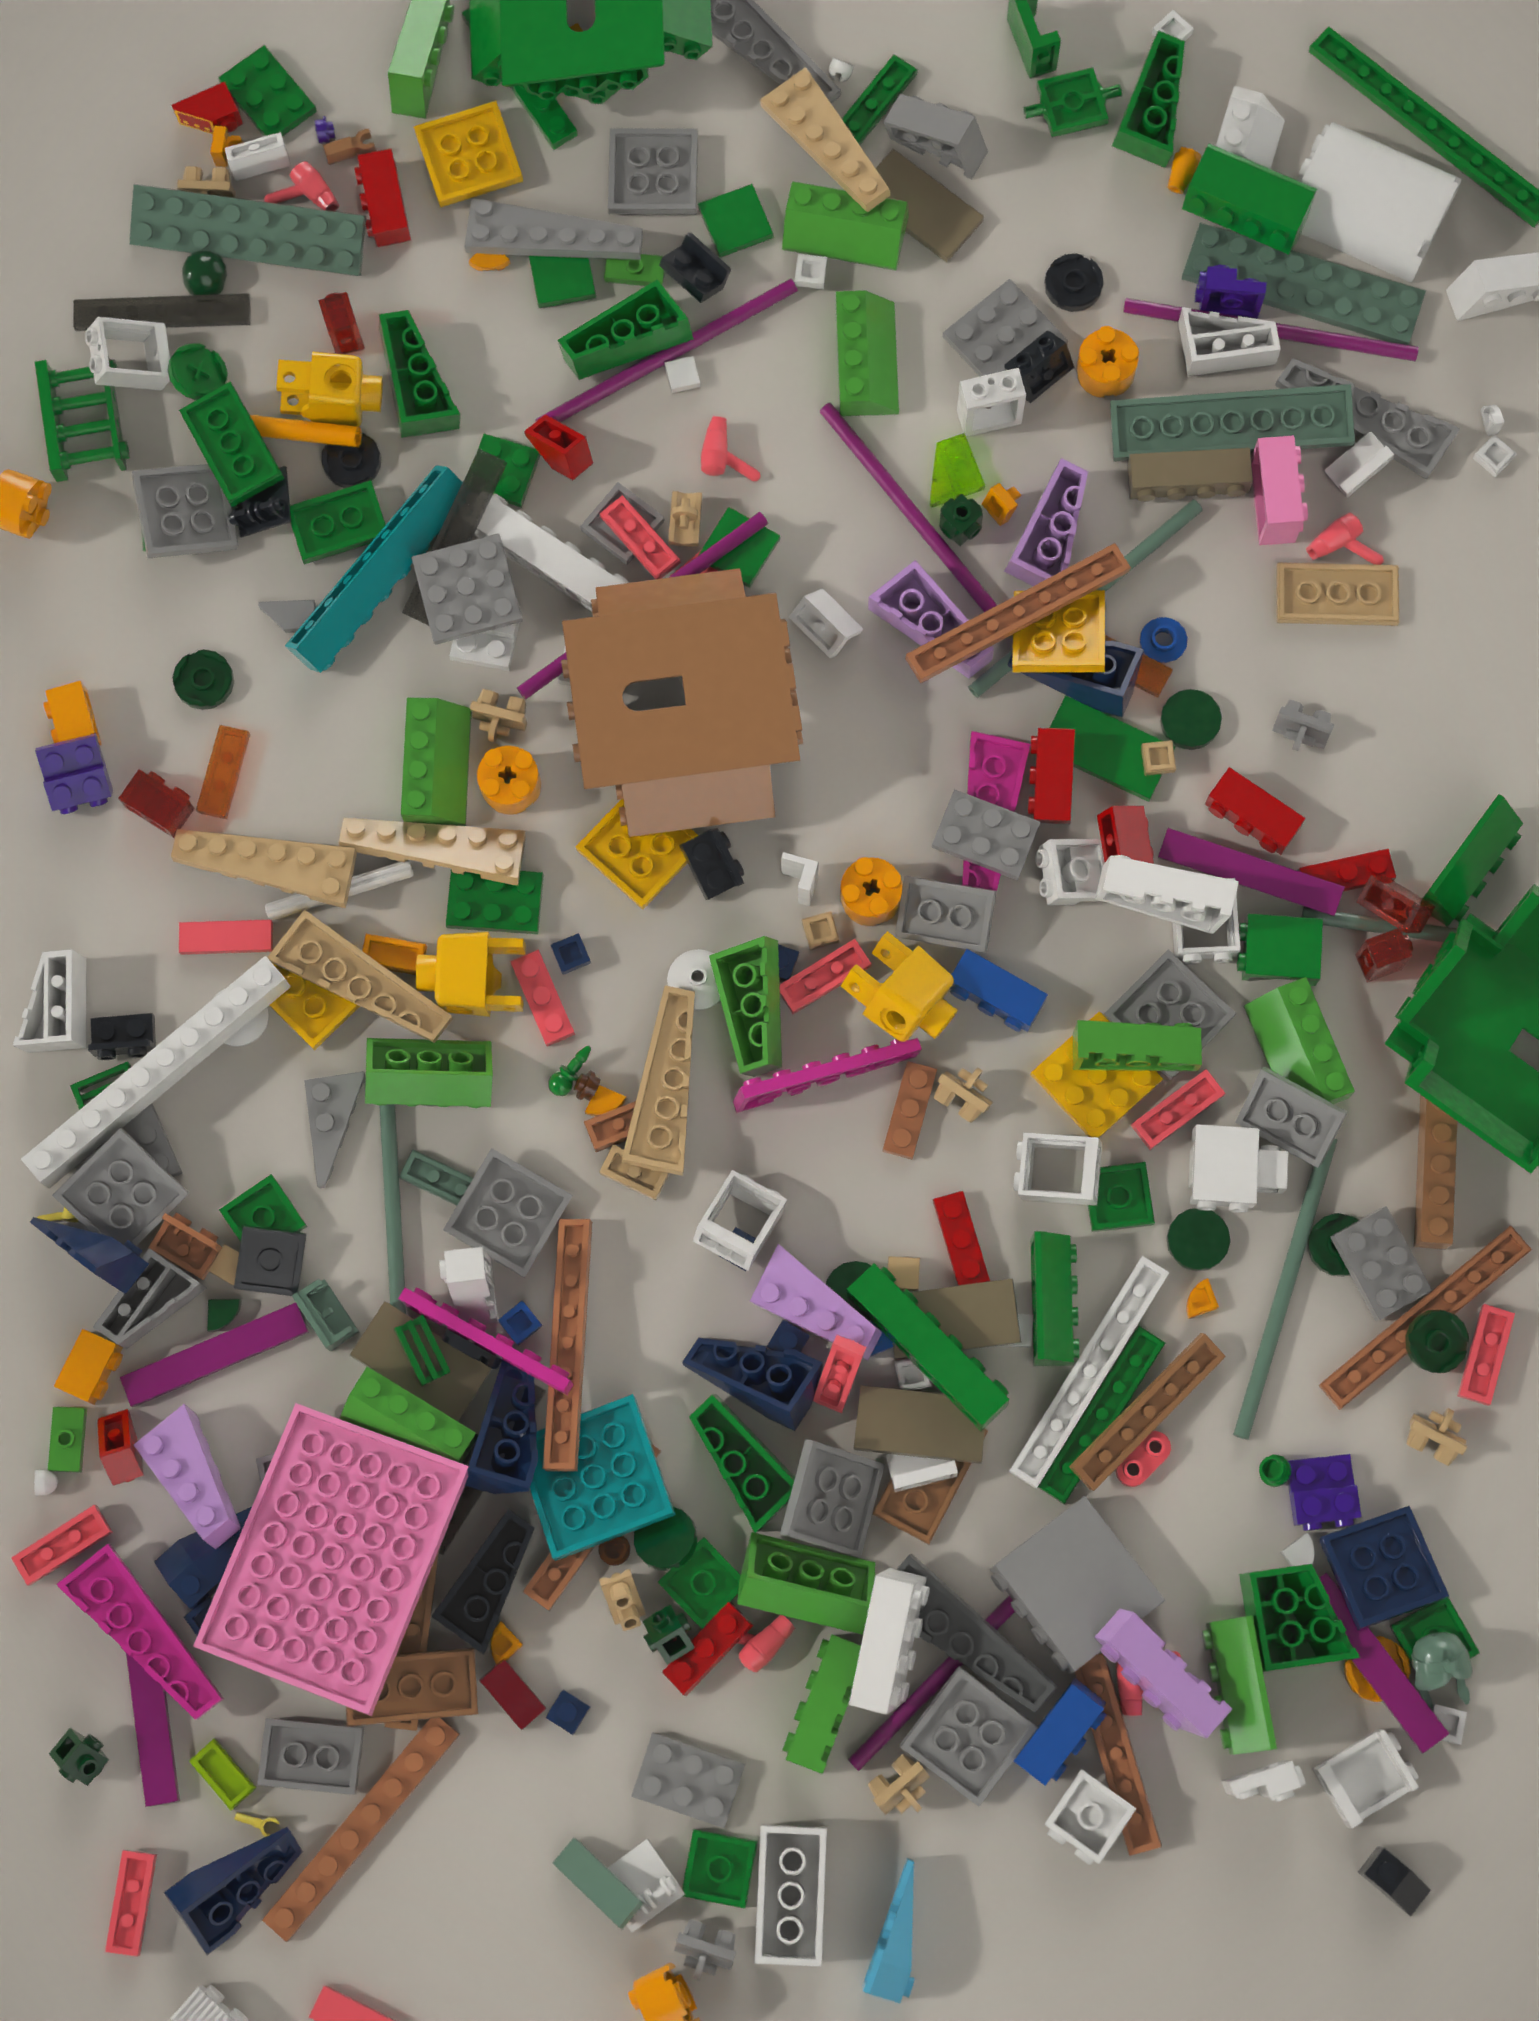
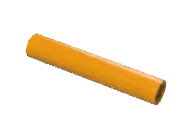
M250 415L259 433L265 438L357 448L361 444L362 431L359 426Z

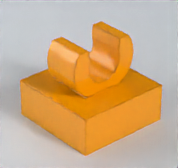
M214 126L210 151L215 166L227 167L228 165L225 152L226 147L243 143L240 136H229L227 128L223 126Z
M998 483L990 488L982 505L997 524L1001 526L1010 520L1018 506L1015 500L1020 498L1021 494L1014 486L1005 490Z

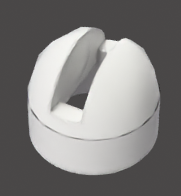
M833 58L829 67L830 76L834 80L836 73L842 74L839 82H845L850 78L854 66Z
M35 1470V1496L51 1494L57 1487V1476L49 1470Z

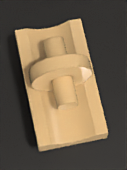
M186 166L183 180H178L177 183L178 190L235 198L236 191L231 184L230 172L227 168H213L212 181H203V171L201 168Z
M672 491L669 545L699 547L702 508L701 492L682 493Z
M483 689L477 702H471L470 711L473 712L472 718L481 720L479 730L487 731L488 741L495 742L498 735L508 737L510 728L525 732L527 720L525 717L526 702L524 699L510 696L506 709L496 707L499 694Z
M978 1067L973 1074L964 1068L960 1070L958 1076L967 1081L966 1083L948 1071L942 1073L937 1081L940 1085L936 1090L934 1099L948 1107L957 1094L966 1101L958 1114L969 1123H972L982 1112H986L993 1103L973 1089L974 1086L981 1092H984L988 1087V1084L979 1079L983 1070Z
M1447 1408L1443 1415L1432 1410L1428 1419L1438 1423V1425L1413 1413L1409 1421L1408 1446L1422 1452L1429 1438L1440 1443L1433 1456L1437 1461L1447 1466H1450L1458 1453L1463 1455L1467 1449L1465 1439L1446 1430L1448 1428L1458 1433L1461 1428V1424L1452 1420L1453 1410Z
M630 1569L625 1570L621 1574L614 1573L611 1578L604 1577L599 1579L615 1625L621 1624L623 1631L639 1627L641 1625L640 1617L646 1615Z
M902 1754L891 1765L900 1775L898 1779L890 1785L883 1775L880 1774L868 1784L875 1797L873 1801L885 1815L895 1807L901 1814L910 1806L917 1813L923 1809L917 1800L926 1793L921 1784L930 1776L918 1761L915 1763L908 1756Z

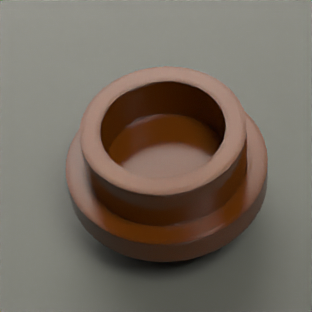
M590 1070L586 1075L582 1073L574 1086V1090L577 1091V1099L582 1100L584 1098L590 1101L593 1098L601 1081L600 1078L595 1076V1072Z
M622 1535L599 1544L598 1552L600 1558L606 1564L617 1566L623 1564L629 1558L631 1547L627 1538Z

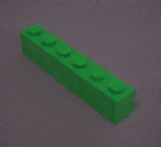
M874 1263L847 1288V1297L982 1431L1008 1406L1010 1400L1007 1397L1009 1394L1008 1390L997 1379L992 1382L984 1374L986 1369L975 1357L969 1359L961 1351L964 1347L952 1334L946 1336L939 1329L941 1323L929 1311L925 1314L917 1306L919 1302L916 1297L907 1289L902 1291L894 1283L896 1278L887 1268L882 1267L880 1269Z

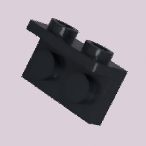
M691 232L685 235L682 245L663 256L659 264L665 272L700 303L723 290L731 272V268Z
M1050 331L1044 332L1004 365L1006 370L1019 367L1026 392V401L1029 403L1033 402L1075 368L1067 343Z
M713 828L679 845L705 900H709L735 886L744 884L742 879L744 870L737 859L733 860L728 850L731 848L730 841L723 831L720 832L718 828Z
M153 1013L90 1018L91 1044L88 1045V1051L94 1057H97L98 1060H114L116 1055L128 1054V1057L142 1058L147 1052L156 1047L155 1016Z

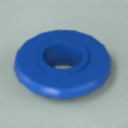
M1160 617L1153 619L1144 626L1140 633L1141 648L1144 649V653L1148 658L1156 662L1169 663L1175 661L1183 655L1187 648L1188 637L1185 629L1179 622L1171 618ZM1159 633H1167L1172 637L1173 643L1168 646H1161L1156 642L1155 637Z

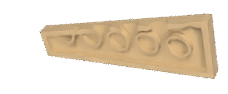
M806 68L760 99L761 107L866 212H869L890 197L889 187Z
M343 817L339 846L355 848L357 853L387 857L400 862L413 860L422 862L424 867L435 868V865L451 868L453 873L464 875L466 871L480 874L482 879L518 885L526 834L524 830Z
M177 829L171 853L173 862L210 872H218L235 879L238 877L264 887L265 885L276 887L286 893L305 895L312 900L341 908H346L357 857L356 849L351 847Z
M306 910L301 913L267 957L273 964L433 1043L437 1041L453 1020L449 1013Z
M664 986L622 1156V1163L683 1176L695 992Z

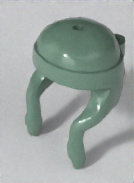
M1448 1632L1432 1633L1419 1639L1413 1648L1412 1666L1416 1671L1414 1686L1421 1694L1423 1700L1432 1710V1700L1428 1691L1446 1685L1454 1677L1457 1683V1693L1467 1705L1470 1701V1693L1465 1685V1679L1472 1676L1473 1670L1470 1656L1464 1644L1455 1634Z

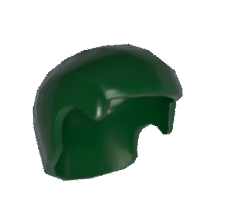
M197 251L187 257L182 268L184 286L189 294L197 298H212L223 291L227 271L226 265L220 256L211 251Z

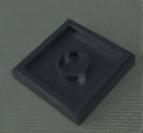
M243 1225L234 1289L286 1296L298 1293L306 1233Z

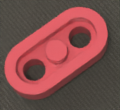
M1152 1431L1116 1468L1118 1480L1129 1487L1142 1484L1168 1458L1171 1452V1443L1168 1437L1161 1432ZM1156 1441L1160 1444L1161 1450L1159 1453H1153L1150 1450L1149 1445L1151 1442ZM1129 1464H1135L1138 1467L1139 1472L1136 1476H1132L1127 1472Z

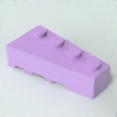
M1119 1609L1095 1636L1096 1640L1102 1645L1100 1651L1104 1656L1114 1663L1117 1661L1123 1668L1121 1674L1131 1684L1138 1685L1144 1691L1142 1693L1144 1700L1152 1707H1158L1164 1713L1162 1719L1175 1731L1182 1729L1208 1738L1232 1710L1224 1700L1221 1702L1214 1700L1208 1694L1212 1688L1203 1679L1199 1680L1193 1674L1185 1672L1184 1669L1187 1664L1168 1649L1164 1651L1162 1648L1165 1642L1134 1612Z

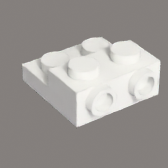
M520 622L453 640L449 655L450 660L509 671Z
M1049 839L1039 846V850H1037L1035 855V862L1038 868H1042L1043 879L1040 882V894L1042 897H1046L1047 905H1076L1080 901H1100L1095 899L1102 867L1105 863L1101 839Z
M1286 1760L1221 1781L1225 1793L1235 1795L1236 1798L1244 1799L1260 1792L1261 1796L1269 1797L1271 1801L1276 1800V1802L1295 1796L1293 1790L1305 1785V1779L1299 1765L1294 1766L1292 1761Z
M1081 1769L1044 1825L1050 1828L1047 1834L1058 1843L1064 1845L1068 1841L1075 1846L1077 1850L1074 1854L1089 1865L1093 1861L1100 1864L1137 1808Z

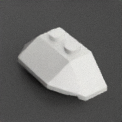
M1234 86L1216 146L1271 169L1285 120L1263 93Z

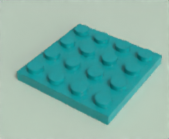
M633 1394L581 1414L577 1471H545L543 1469L546 1428L537 1431L538 1463L530 1491L554 1561L675 1515L636 1397Z

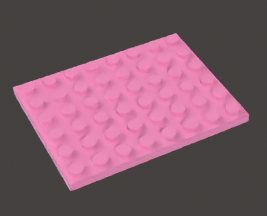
M295 1403L193 1647L372 1716L468 1479L467 1470L469 1466Z

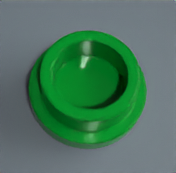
M1270 1455L1263 1459L1260 1464V1478L1268 1486H1282L1290 1478V1463L1283 1456Z

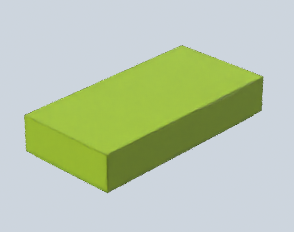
M216 1738L212 1739L189 1760L230 1810H234L257 1789L256 1785Z

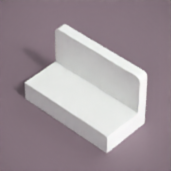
M281 132L225 148L227 161L236 181L290 166V160Z
M1369 432L1325 469V473L1345 497L1348 498L1392 461L1394 453L1387 445L1384 447L1372 432Z
M819 589L805 595L789 616L829 658L835 657L848 639L859 635L863 630L824 589Z
M783 852L781 857L782 874L800 879L798 903L810 906L819 878V862Z
M894 1454L886 1455L895 1493L954 1478L958 1474L955 1460Z

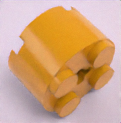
M1103 326L1085 338L1081 344L1077 361L1078 380L1085 391L1093 396L1104 398L1105 396L1114 395L1115 397L1121 395L1129 389L1133 383L1139 359V349L1133 339L1126 333L1110 326Z
M10 469L3 471L0 474V529L30 539L39 525L45 526L50 516V511L46 507L52 490L51 484Z
M500 746L488 750L478 766L477 781L482 796L497 812L508 815L518 814L525 811L527 807L538 799L541 791V778L536 762L528 751L516 746ZM508 777H514L510 780V783L506 784L504 782Z
M861 857L847 868L841 880L840 898L842 906L851 920L864 926H876V924L892 919L899 910L902 896L901 875L894 866L883 859ZM876 889V893L873 892L871 896L866 895V890Z
M671 1962L633 1982L634 1989L628 1991L631 2004L635 2010L640 2009L645 2021H700L699 2017L693 2019L692 2011L697 2009L695 2000L682 1974L675 1976L671 1969L676 1967Z

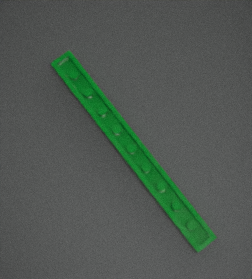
M1329 26L1310 45L1308 51L1310 54L1533 228L1538 225L1539 190Z

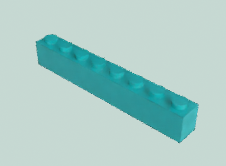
M436 465L285 644V647L310 670L321 673L330 668L341 648L348 646L352 642L356 630L372 618L373 610L376 606L391 595V588L396 582L408 575L413 563L412 557L428 551L429 543L436 535L441 534L447 528L448 520L452 515L464 508L467 504V497L472 491L449 467Z

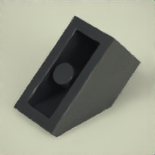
M1377 1846L1358 1871L1361 1876L1409 1916H1412L1431 1891L1406 1865L1383 1847Z

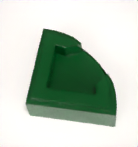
M208 1299L207 1331H219L230 1324L238 1315L242 1300Z

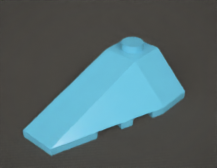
M908 1858L902 1870L862 1985L863 1992L897 2003H901L903 1996L909 1998L915 1978L910 1977L912 1971L914 1861Z

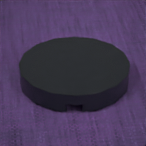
M1078 253L1065 254L1055 259L1047 270L1044 281L1045 292L1050 301L1058 308L1070 312L1083 311L1093 306L1100 298L1104 283L1102 271L1095 261L1083 257L1084 255Z
M362 432L361 444L358 448L325 445L322 450L321 463L326 476L333 484L342 488H348L376 478L381 468V454L377 443Z
M448 1329L442 1337L443 1342L494 1370L498 1369L502 1362L501 1358Z

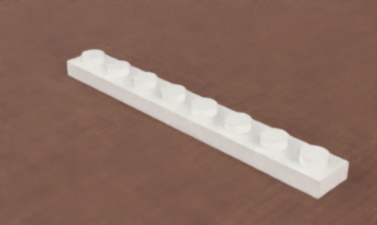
M1144 1256L1140 1258L1009 1470L1010 1473L1035 1489L1038 1487L1170 1272Z

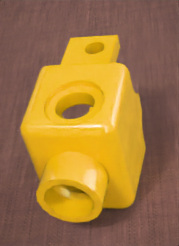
M313 351L311 362L278 360L276 389L277 391H282L281 414L302 415V417L308 418L313 422L360 426L363 411L381 412L383 377L363 375L362 360L358 356ZM288 375H292L295 377V380L291 383H288L284 380V378ZM291 398H295L299 401L294 406L288 404V401Z
M887 931L874 948L872 954L894 972L884 983H879L855 964L841 984V987L866 1007L862 1013L863 1016L898 1041L904 1042L908 1040L919 1027L933 1039H936L958 1012L955 1007L943 999L952 987L954 978L920 946H917L912 951Z
M489 932L443 934L437 940V955L417 956L416 989L417 991L435 992V1000L438 1006L447 1013L490 1017L491 1011L523 1012L524 1002L521 996L494 995L497 990L501 989L502 973L494 966L493 954L526 955L524 939L491 938Z

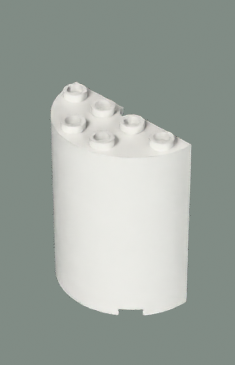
M1337 123L1326 124L1322 133L1317 135L1311 149L1312 153L1309 159H1305L1297 180L1317 189L1301 234L1412 283L1462 179Z

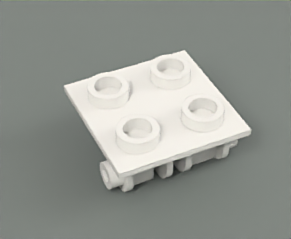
M648 1839L608 1867L644 1903L627 1923L631 1933L685 1894Z

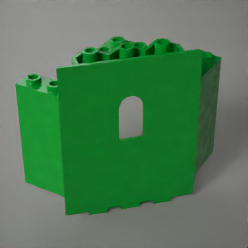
M469 0L471 78L483 82L487 86L497 87L501 82L502 86L505 87L523 85L527 93L539 96L543 100H553L559 94L564 93V95L588 100L592 104H603L621 88L635 89L649 77V68L662 67L665 64V52H672L690 60H697L713 47L711 0H595V22L592 27L582 32L574 31L568 26L567 0Z
M1536 884L1531 886L1496 931L1471 913L1466 920L1464 918L1461 919L1457 932L1451 931L1439 948V952L1434 958V965L1430 963L1416 983L1417 985L1412 992L1414 996L1412 998L1408 996L1395 1015L1400 1021L1384 1043L1410 1062L1404 1082L1406 1085L1530 1174L1539 1166V1072L1509 1050L1522 1029L1539 1040V887Z

